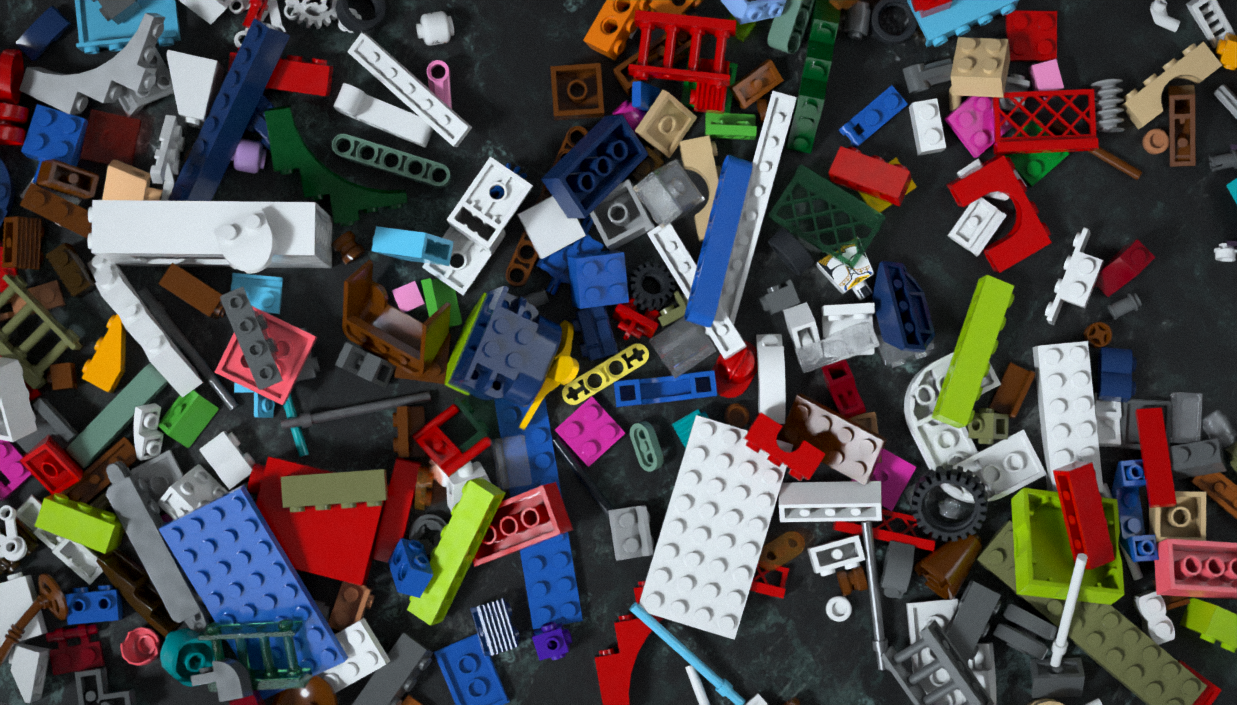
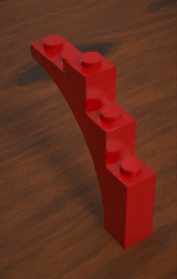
M646 580L639 581L638 587H633L638 604ZM633 614L618 616L619 621H614L619 652H614V648L599 650V655L595 656L603 705H630L629 686L631 672L640 648L647 636L652 632L638 617L634 618ZM650 614L658 622L664 619L662 617Z

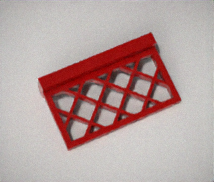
M1094 89L1004 92L1003 98L993 97L994 155L1094 151L1099 148L1098 138H1096ZM1078 95H1088V107L1083 112L1072 103ZM1053 96H1059L1066 103L1058 113L1047 104ZM1065 96L1073 97L1070 100H1068ZM1028 97H1034L1041 104L1033 114L1021 105ZM1040 97L1048 98L1045 101H1043ZM1009 98L1016 106L1006 115L999 108V99ZM1015 98L1023 99L1020 102H1018ZM1068 106L1079 115L1071 125L1060 116ZM1043 107L1054 116L1046 126L1035 117ZM1017 108H1020L1029 117L1021 127L1009 118ZM1088 110H1089V118L1085 115V113H1086ZM1000 115L1004 118V119L1001 121V123H1000ZM1083 118L1089 124L1090 134L1080 135L1073 126ZM1031 119L1042 129L1037 136L1030 137L1023 130ZM1056 119L1067 128L1062 135L1055 136L1048 129ZM1005 121H1008L1017 130L1012 137L1001 138L1000 127ZM1069 131H1071L1074 135H1066V134H1067ZM1019 132H1020L1024 137H1016V136H1017V135L1019 134ZM1044 132H1046L1049 136H1041V135H1042Z

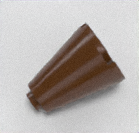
M969 533L968 538L962 540L961 536L958 538V541L952 542L951 539L918 561L914 566L915 572L919 578L922 574L927 579L924 584L934 593L944 599L950 597V600H953L982 550V540L976 533L973 535Z

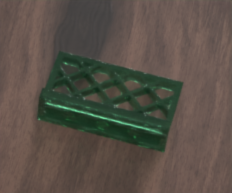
M801 164L796 170L794 178L768 215V218L852 270L878 231L886 223L885 215ZM796 184L806 189L808 197L793 200L792 190ZM788 196H790V201L785 202ZM818 199L827 201L829 210L814 213L812 201ZM809 201L812 214L797 217L794 204ZM792 205L794 218L784 220L776 215L781 207ZM839 212L848 214L850 223L836 226L833 214ZM830 214L833 227L818 230L815 217ZM813 218L815 231L806 233L801 231L798 221ZM866 225L872 231L868 237L857 239L854 227ZM851 228L854 240L839 243L837 230ZM834 231L836 244L828 246L822 244L819 234ZM859 243H863V245H862L861 248L859 249L858 244H859ZM855 244L857 254L850 261L842 256L840 247ZM838 248V253L832 249Z

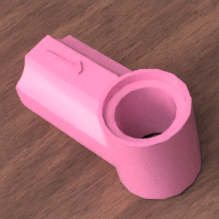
M432 61L427 67L429 89L452 109L450 69L443 61ZM436 66L445 68V75L441 79H435L432 76V70Z

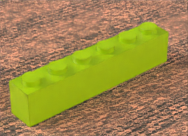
M989 275L979 278L931 418L958 429L972 422L975 411L972 410L974 403L979 400L982 394L983 387H981L983 377L985 378L988 375L991 364L988 363L990 356L995 353L999 342L996 339L999 331H1002L1006 323V317H1004L1006 309L1011 306L1014 300V294H1012L1013 285Z
M483 477L470 479L463 486V495L460 501L453 507L449 524L443 528L441 532L442 538L430 555L433 577L420 598L414 596L409 598L411 602L407 610L430 626L443 622L506 493Z

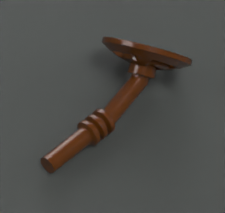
M43 573L39 576L40 595L37 596V599L20 619L11 625L12 629H8L9 634H5L6 639L0 647V667L14 644L19 643L18 639H21V634L25 633L24 628L42 608H48L60 620L68 617V606L64 594L49 574ZM45 583L49 586L51 590L45 587Z

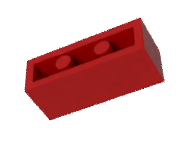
M840 146L829 170L831 182L897 206L901 205L911 183V173L905 166L897 163L891 165L876 155L866 156L854 147L844 148Z

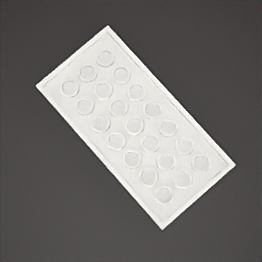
M696 415L639 605L649 614L735 640L786 466L781 464L779 468L767 460L768 454L761 450L759 453H756L745 446L747 441L743 437L747 430ZM777 440L781 450L785 452L792 451L793 444Z

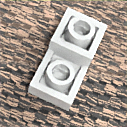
M155 403L135 407L134 443L137 459L140 461L155 458L161 452L164 434L157 430L161 407Z

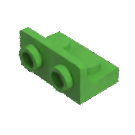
M706 113L705 136L719 139L755 140L756 116L753 114Z

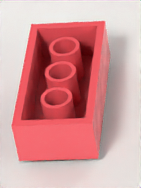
M1165 539L1157 543L1159 560H1154L1157 595L1237 599V543Z

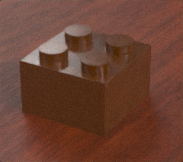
M601 63L550 66L554 121L604 117Z

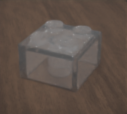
M676 159L651 172L633 187L639 200L646 206L653 220L662 229L688 214L705 200Z

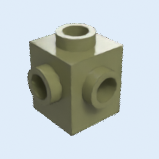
M979 408V413L974 414L972 422L968 425V438L978 439V444H994V439L1008 440L1009 414H997L995 409Z

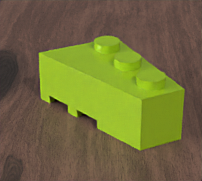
M54 493V495L52 494L44 498L35 523V527L104 554L120 546L125 533L116 513L92 507L86 503L69 500V497L59 493Z
M1191 597L1179 625L1200 633V638L1214 644L1215 641L1221 642V648L1235 653L1237 649V614L1217 605Z

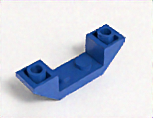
M1142 460L1118 462L1111 490L1112 499H1117L1119 542L1133 562L1159 560L1155 534L1145 535L1139 487L1146 485Z

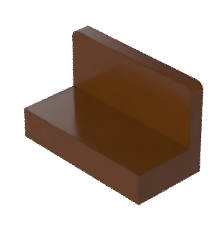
M1011 362L1008 363L1000 380L1001 385L997 387L988 408L995 409V412L999 414H1009L1010 419L1015 418L1036 372L1032 370L1027 371Z

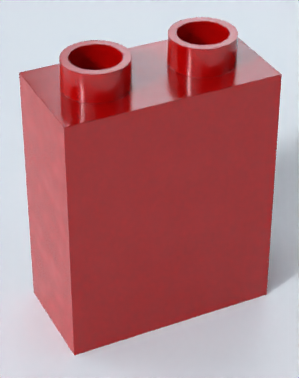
M268 457L266 466L255 463L250 474L247 491L258 495L256 505L293 567L297 570L361 586L367 584L386 500H382V506L367 507V502H356V508L341 509L340 503L331 504V509L316 510L315 505L305 506V511L290 512V507L283 508L281 477L337 472L277 457Z

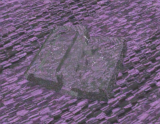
M684 317L649 340V343L674 378H677L717 351L700 325L685 321Z

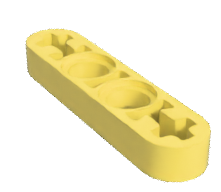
M633 344L571 381L562 390L564 401L570 405H577L641 367L649 358L648 349L642 344ZM633 349L643 350L645 353L642 355L643 360L641 362L637 359L631 361L630 364L633 367L628 369L626 361L621 356L626 354V357L629 358L633 355ZM620 361L624 367L623 372L619 375H613L609 371L611 362ZM591 374L601 376L602 384L598 388H592L588 385L587 379ZM583 380L585 387L590 393L585 395L583 390L578 394V400L568 399L566 397L569 394L568 389L570 387L574 390L581 387L578 382Z

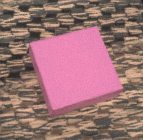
M415 281L392 290L398 307L403 313L425 305Z

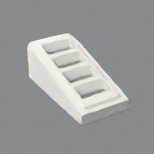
M1191 0L1186 4L1213 48L1217 47L1220 39L1224 40L1226 32L1235 35L1217 0ZM1206 2L1209 4L1201 10L1199 9V7L1205 4ZM1210 11L1214 12V14L1204 19L1203 16ZM1217 19L1219 20V23L1209 28V24ZM1221 28L1225 29L1224 32L1214 37L1213 33Z

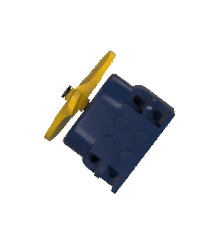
M502 286L487 292L448 384L481 400L487 401L503 398L520 407H526L533 401L519 428L525 430L545 396L560 384L566 386L573 381L579 371L578 361L570 357L574 327L572 323L566 320L559 325L539 315L536 307L528 303L527 299L523 297L517 298L507 293L509 288Z

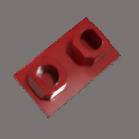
M629 298L627 303L618 304L612 318L620 322L617 328L626 332L623 339L627 341L630 335L640 339L642 334L651 339L659 325L657 322L660 313L654 309L653 311H648L647 309L644 316L635 312L637 306L633 304L634 298L631 300Z

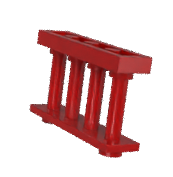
M635 10V26L639 27L642 31L637 65L629 64V75H632L637 80H648V77L707 83L712 88H724V85L730 86V75L723 74L727 39L736 36V20ZM654 28L665 29L664 31L667 33L663 67L647 66L651 32L654 31ZM680 31L690 32V35H692L688 70L673 69L676 36ZM705 34H712L717 38L713 73L698 71L701 40Z

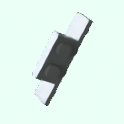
M242 286L220 296L258 389L263 390L283 381L275 359H278L275 352L279 351L273 337H268L266 329L269 326L263 314L259 315L257 311L253 310L244 287Z

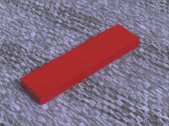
M1162 407L1137 409L1135 415L1149 508L1175 506L1177 503Z

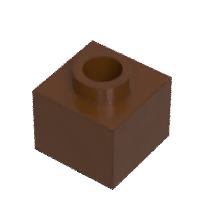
M75 363L50 365V371L47 372V380L53 390L61 391L78 388Z

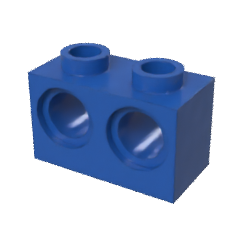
M401 538L388 560L397 592L420 598L433 577V572L424 545L417 540L410 541Z

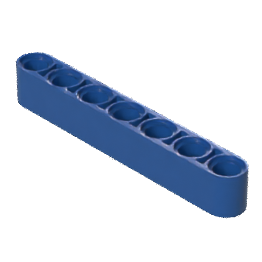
M727 155L723 162L685 310V321L708 328L711 327L714 321L752 172L753 163Z

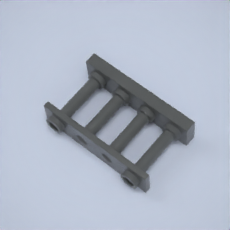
M935 619L920 631L922 636L920 640L898 653L893 646H890L880 656L885 668L892 672L914 705H934V702L956 689L960 690L966 698V702L961 705L994 704ZM926 647L931 648L937 659L912 674L904 661ZM941 668L945 669L952 680L933 692L926 694L919 682Z

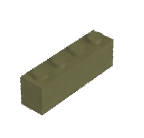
M386 469L281 477L283 508L290 507V512L305 511V506L315 505L316 510L331 509V504L340 503L341 509L356 508V502H367V507L382 506V500H388Z

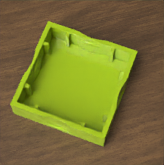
M1023 488L1011 499L1016 594L1066 600L1075 564L1058 492ZM1102 498V506L1105 518L1107 519V528L1113 545L1115 560L1092 570H1084L1077 601L1112 605L1124 596L1122 560L1118 546L1120 534L1117 499Z

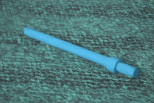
M637 602L630 607L629 610L710 681L722 697L726 696L735 705H744L746 700L732 689L733 685L726 679L722 680Z

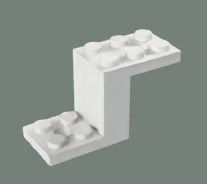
M490 157L447 218L450 227L442 237L454 241L451 257L455 254L462 255L464 257L463 266L454 268L451 264L444 266L424 263L422 268L464 296L506 236L505 226L533 185ZM494 186H501L505 191L504 196L499 200H495L490 196V190Z

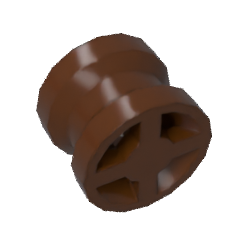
M1102 322L1090 324L1084 330V341H1088V345L1093 348L1103 347L1111 341L1112 331L1107 324Z

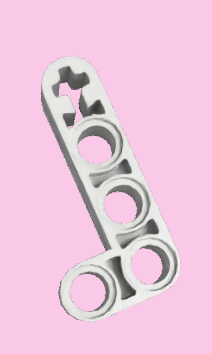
M343 83L333 106L338 112L425 148L434 130L420 116L365 94L364 91L346 83Z

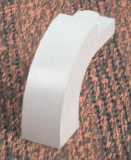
M756 335L759 378L758 411L779 424H785V361L782 335Z

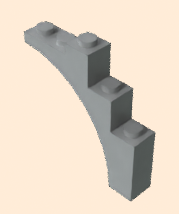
M145 13L138 30L126 47L114 58L95 69L80 74H63L42 67H27L19 91L67 114H82V111L87 107L88 96L101 103H115L121 95V85L136 92H149L155 83V73L157 70L149 62L155 55V45L163 33L165 17L158 13Z

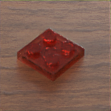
M91 109L80 158L107 165L114 159L132 166L142 121Z

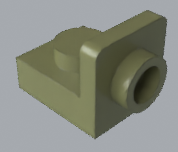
M678 290L673 293L679 307L675 308L674 305H671L660 311L662 316L658 317V321L662 328L684 317L688 303L684 293L680 295Z

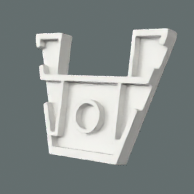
M172 115L165 116L159 138L161 147L160 150L156 149L154 158L157 159L156 166L152 165L150 170L153 183L163 184L164 182L161 201H169L168 198L181 170L180 152H183L185 148L182 126L178 125L176 116Z

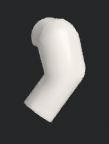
M1155 0L1152 2L1150 11L1155 24L1176 32L1180 21L1168 16L1166 0Z

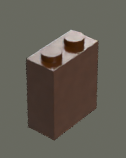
M174 263L170 265L158 283L213 319L218 320L219 317L223 318L226 315L220 296L224 294Z

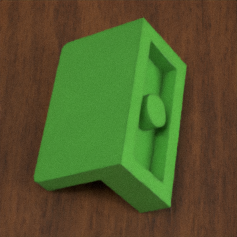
M429 278L421 280L429 317L448 302L451 304L449 327L461 325L462 318L456 291L439 279L432 280Z
M193 389L184 397L179 396L158 423V426L168 436L189 448L218 411V407Z

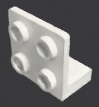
M874 303L824 305L821 307L825 357L874 354L872 314L875 313Z
M198 464L171 485L157 504L172 519H176L228 493V491Z

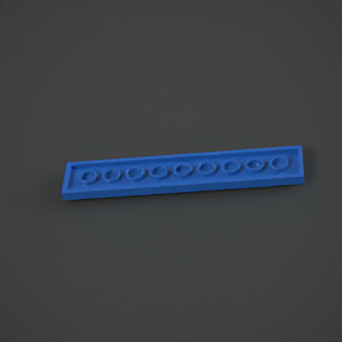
M503 398L494 399L511 498L556 482L562 498L545 398L540 403L525 430L519 428L533 401L526 407H520ZM568 532L520 550L533 629H539L543 624L555 621L556 624L583 621Z

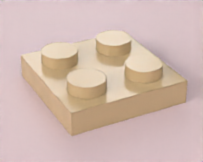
M662 90L635 132L655 147L662 155L670 158L697 117L669 92Z

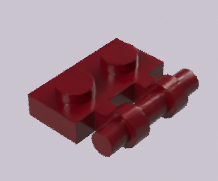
M87 623L78 624V627L69 629L61 627L56 628L54 632L46 633L47 642L57 641L59 646L58 649L49 650L53 675L105 665L101 640L94 642L90 640V635L98 633L96 623L87 625ZM80 637L81 644L68 646L67 639Z

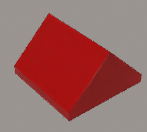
M50 434L19 460L53 495L54 493H61L83 477L84 470Z

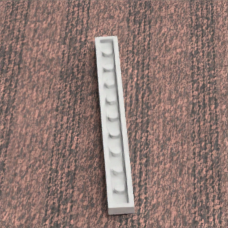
M772 91L754 155L752 172L719 299L733 324L735 323L797 97Z

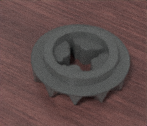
M431 514L423 515L412 523L409 539L410 541H419L424 545L426 554L431 555L432 550L439 544L442 538L441 532L447 524L438 516ZM425 524L430 530L436 531L439 529V532L433 536L435 545L429 539H419L426 533Z

